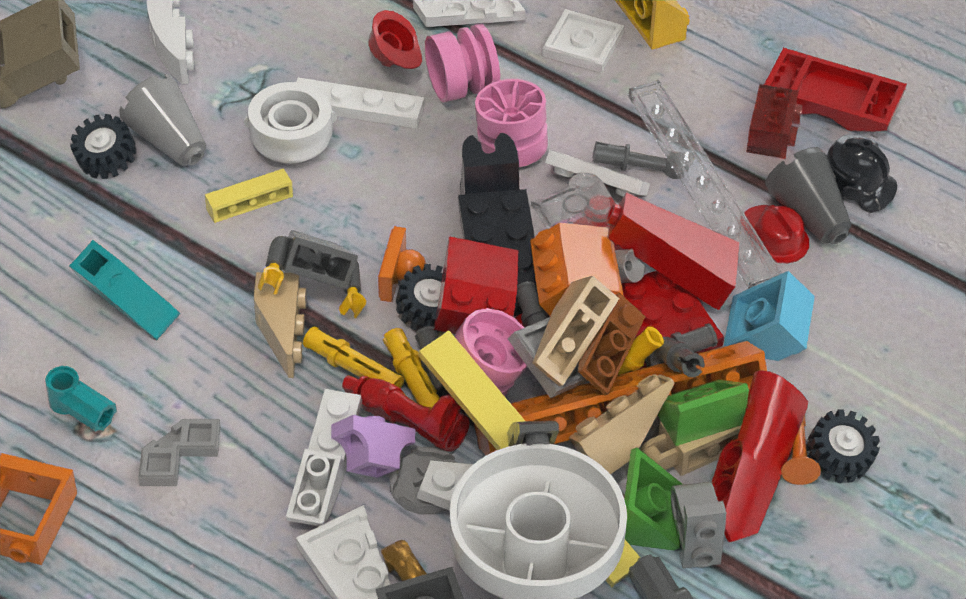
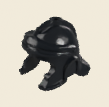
M850 134L841 136L832 144L828 150L827 157L842 199L848 198L859 201L860 207L870 213L884 209L895 197L898 185L896 180L889 175L890 166L888 159L878 147V143L861 135Z

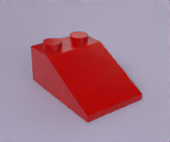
M449 236L434 330L450 331L452 334H456L469 315L476 310L487 308L499 310L514 317L517 295L518 250Z

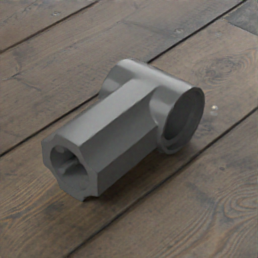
M651 554L643 556L629 568V577L643 599H693L685 587L679 588L660 557H654Z

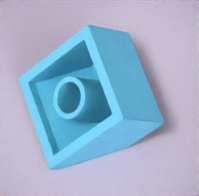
M789 271L734 295L723 347L748 341L764 351L765 359L775 361L800 353L807 348L815 296Z

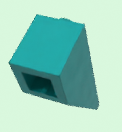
M94 240L69 265L86 286L156 340L180 315V312L117 257Z

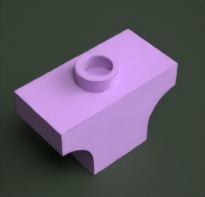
M351 415L331 424V439L340 443L345 450L347 472L379 478L400 469L401 450L415 443V429L385 422V419L380 416L361 417Z

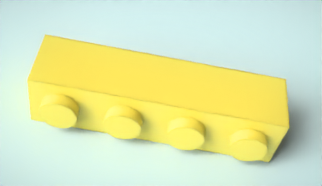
M283 168L205 194L206 210L213 222L216 223L293 197L292 181Z

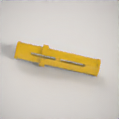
M315 326L311 327L304 336V347L326 358L329 365L335 368L340 366L359 378L367 376L369 378L382 379L402 388L404 384L402 375L394 373L350 348V343L344 339L336 340Z
M394 328L384 334L385 338L382 340L393 357V366L396 372L403 376L416 402L422 406L432 408L440 398L422 367L421 359L418 356L419 352L412 348L403 329Z

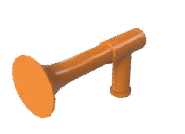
M805 416L792 447V459L785 462L781 469L783 479L795 485L812 483L817 480L821 473L819 463L814 459L808 458Z

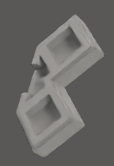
M182 419L173 425L171 431L158 441L152 440L141 450L138 475L139 486H177L181 456L218 457L221 429L220 419Z

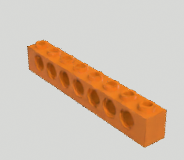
M744 341L699 353L704 359L705 366L703 368L696 365V368L702 371L696 377H688L682 371H673L665 363L617 375L609 394L606 396L591 383H586L553 398H550L548 394L514 402L511 405L525 421H556L559 424V433L554 444L570 440L569 437L577 432L576 426L589 417H599L608 410L606 406L611 401L623 395L628 397L638 390L637 385L640 381L653 374L672 378L675 384L669 395L715 380L747 383L749 389L754 372L760 370L767 371L765 353L750 342ZM475 425L479 449L485 455L497 451Z

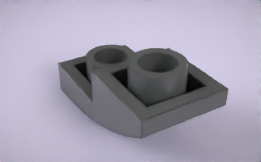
M556 421L513 422L507 432L508 446L518 444L530 446L537 443L554 444L559 433V424Z

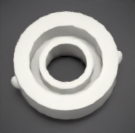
M285 82L269 86L253 97L248 107V116L244 119V125L249 128L253 145L264 157L283 164H296L311 160L325 150L331 140L333 123L337 120V115L332 111L330 100L318 88L299 82Z

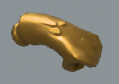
M399 540L381 549L388 572L390 573L395 570L402 581L427 574L405 540Z

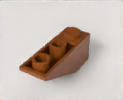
M621 293L616 294L620 299L578 364V372L604 396L609 394L645 318Z

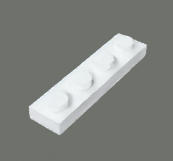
M299 77L296 81L309 84L322 91L330 100L332 111L340 117L417 129L425 107L424 97Z

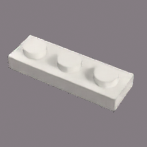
M549 150L545 162L555 166L554 173L573 178L574 173L585 176L584 183L601 189L604 188L605 184L617 187L615 194L623 197L626 193L636 196V194L647 196L651 184L557 151Z

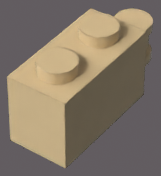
M660 422L658 436L645 442L641 451L663 469L667 470L674 467L679 475L683 476L717 461L726 444L738 438L741 426L675 446L662 422Z

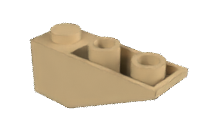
M256 272L254 290L256 324L288 378H294L295 363H302V342L297 341V336H304L305 319L304 314H299L300 309H306L307 290L306 288H300L299 275L294 273H283V281L278 293L275 295L273 294L274 287L267 283H264L262 290H259L258 282L263 272Z
M656 374L640 381L637 385L638 390L628 397L623 395L614 399L606 406L608 410L597 418L594 416L589 417L576 426L577 432L569 437L575 449L599 463L611 475L629 462L632 449L640 448L675 384L672 378L663 375L657 376Z

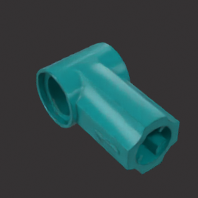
M59 366L48 372L45 378L49 406L54 412L65 415L70 414L95 432L97 430L103 431L111 424L112 418L117 412L116 404L81 382L78 373L73 368Z

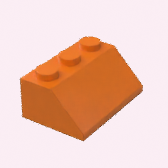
M558 223L549 229L542 230L535 238L530 240L539 305L550 317L553 309L571 282L593 275L615 295L618 293L623 295L614 242L608 239L609 228Z

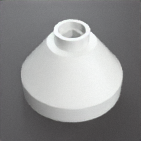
M542 443L529 446L518 444L505 447L486 455L472 465L461 477L453 492L450 504V541L454 556L472 581L500 598H579L594 590L610 576L623 552L627 510L621 489L606 469L590 457L576 450Z

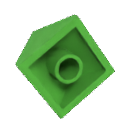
M715 380L668 395L657 416L675 446L741 426L747 407L748 385L741 382Z
M637 447L632 449L630 453L624 500L627 510L625 540L630 545L666 550L679 549L680 540L671 507V487L683 484Z

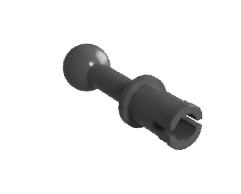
M598 141L595 142L592 162L620 166L623 171L626 170L627 165L659 170L672 179H681L689 172V162L681 154H671L667 158L630 152V144L617 146Z

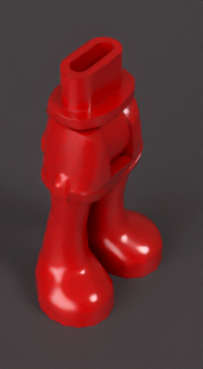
M347 375L343 380L342 387L346 393L361 395V408L374 414V416L383 417L392 424L399 422L414 428L415 432L439 449L448 452L456 450L463 443L468 433L469 418L459 413L460 405L450 395L441 396L431 408L414 402L397 385L382 379L369 378L367 376H361L357 379Z

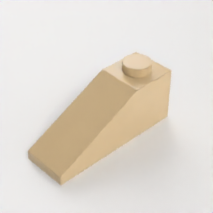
M593 275L572 281L553 309L532 364L558 386H563L620 298Z

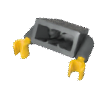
M291 230L289 236H278L272 240L265 265L266 268H264L258 282L259 290H262L264 283H267L274 287L273 294H277L284 278L282 272L284 270L343 288L347 296L339 306V311L342 315H345L351 309L354 313V318H357L366 305V299L359 293L361 291L359 263L357 261L358 255L336 243L295 230Z

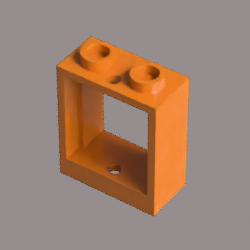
M1 453L0 507L9 490L49 499L51 502L34 536L0 528V555L10 557L20 563L31 562L42 565L77 495L73 470Z

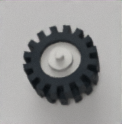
M105 114L104 119H101L100 115H95V121L91 123L87 118L83 121L85 127L82 128L78 125L75 129L77 135L72 134L71 136L73 144H70L77 163L86 175L89 173L92 178L97 179L98 174H100L102 179H108V173L110 172L113 177L118 176L117 170L119 168L123 171L128 169L126 161L133 163L135 159L133 154H136L137 150L135 147L136 143L127 124L124 121L122 122L117 116L112 119L111 114Z
M425 264L423 271H421L418 265L413 267L412 273L408 271L401 280L395 303L397 304L396 311L398 314H402L401 320L404 324L409 320L412 321L410 328L416 330L418 325L422 326V328L435 326L443 275L441 273L442 266L437 265L434 271L431 270V264Z
M838 409L835 415L832 411L826 413L824 418L821 417L807 439L809 441L806 444V449L810 451L808 458L814 459L819 463L820 468L826 471L823 477L828 480L832 475L836 476L835 482L842 483L845 477L848 483L854 482L857 477L860 479L869 470L879 453L880 447H877L880 442L879 436H872L876 431L873 425L866 427L865 424L868 419L864 416L861 417L860 421L855 419L857 412L850 410L847 416H845L844 409Z

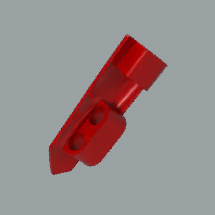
M760 370L754 372L749 388L746 412L738 438L727 443L722 449L711 482L718 502L723 501L726 509L724 534L728 542L743 539L759 532L782 475V466L788 460L808 408V400L793 384L782 376L770 371Z

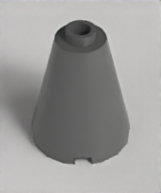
M810 147L793 154L796 160L788 165L782 161L769 173L765 181L768 192L782 206L794 209L801 216L804 226L822 243H840L849 235L848 230L851 228V221L828 157L819 147Z

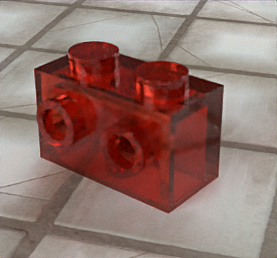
M759 84L749 128L747 153L786 159L788 146L795 147L798 127H794L793 124H800L803 105L797 104L798 90Z

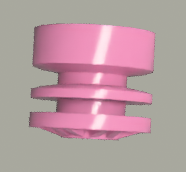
M484 24L472 25L470 30L468 27L460 28L457 33V39L451 31L426 37L425 58L428 74L433 89L441 102L465 98L468 88L473 94H478L487 85L500 81L497 51L493 39Z
M488 308L476 310L465 319L457 330L455 338L505 396L514 385V382L527 368V365L508 341V338L515 331L524 327L515 318L502 311Z

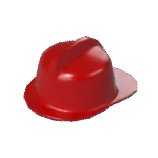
M383 10L378 12L373 18L372 31L368 40V46L373 56L386 67L397 65L406 69L418 68L422 63V54L414 27L405 17L394 11Z
M758 205L749 208L740 217V229L743 234L769 260L776 263L789 264L802 259L809 250V237L804 229V222L794 209L787 206Z

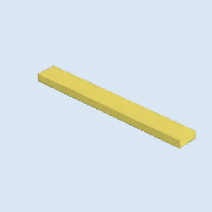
M447 331L419 351V358L495 449L500 450L509 447L507 435L509 427L513 422L526 421L452 333ZM626 540L617 566L606 579L611 588L629 575V568L640 558Z

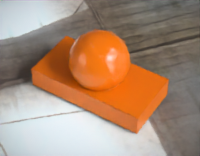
M394 226L391 230L378 275L380 301L392 302L398 280L401 281L408 271L412 273L413 267L418 265L421 271H423L424 265L427 264L420 252L413 249L406 250V228Z

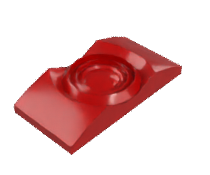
M783 47L762 87V94L796 115L816 113L822 117L833 119L850 131L875 132L887 131L905 93L907 84Z

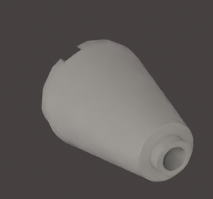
M164 74L165 79H159L156 75L149 77L134 87L125 97L129 102L125 109L122 106L120 107V119L129 128L178 164L185 166L198 163L204 156L206 143L177 82L170 75Z

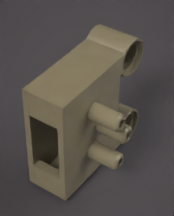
M41 0L0 20V65L4 64L3 67L0 66V108L10 107L19 98L53 82L58 85L64 84L67 80V75L80 70L75 13L64 0Z

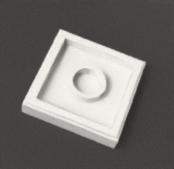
M565 9L542 48V56L602 73L623 36L624 25Z

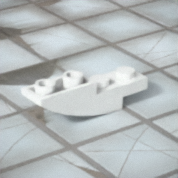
M147 0L150 34L156 53L173 77L181 84H188V70H194L193 51H188V49H194L193 30H186L185 17H180L179 9H174V7H180V0Z
M329 389L324 390L308 449L304 450L286 514L287 521L321 526L327 522L347 469V457L344 448L340 443L331 439V424L351 415L359 416L362 405L361 395Z

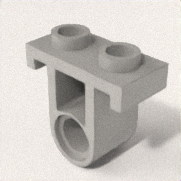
M711 482L672 486L671 507L682 547L679 556L682 568L708 567L721 564L727 513L723 501L718 502L713 484Z

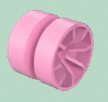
M520 79L500 80L484 87L478 93L475 100L476 121L478 125L477 134L482 150L488 154L495 151V140L500 133H505L511 137L516 145L519 167L527 166L539 160L545 154L548 147L546 98L544 92L537 85Z

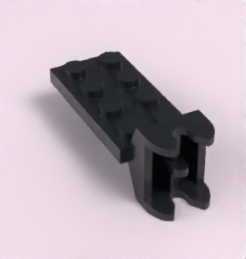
M500 133L495 140V151L488 154L482 150L481 142L471 135L465 139L462 146L460 195H458L463 239L518 250L517 285L523 282H533L537 291L530 240L535 238L527 189H520L519 159L516 145L510 136ZM517 298L514 316L522 314Z

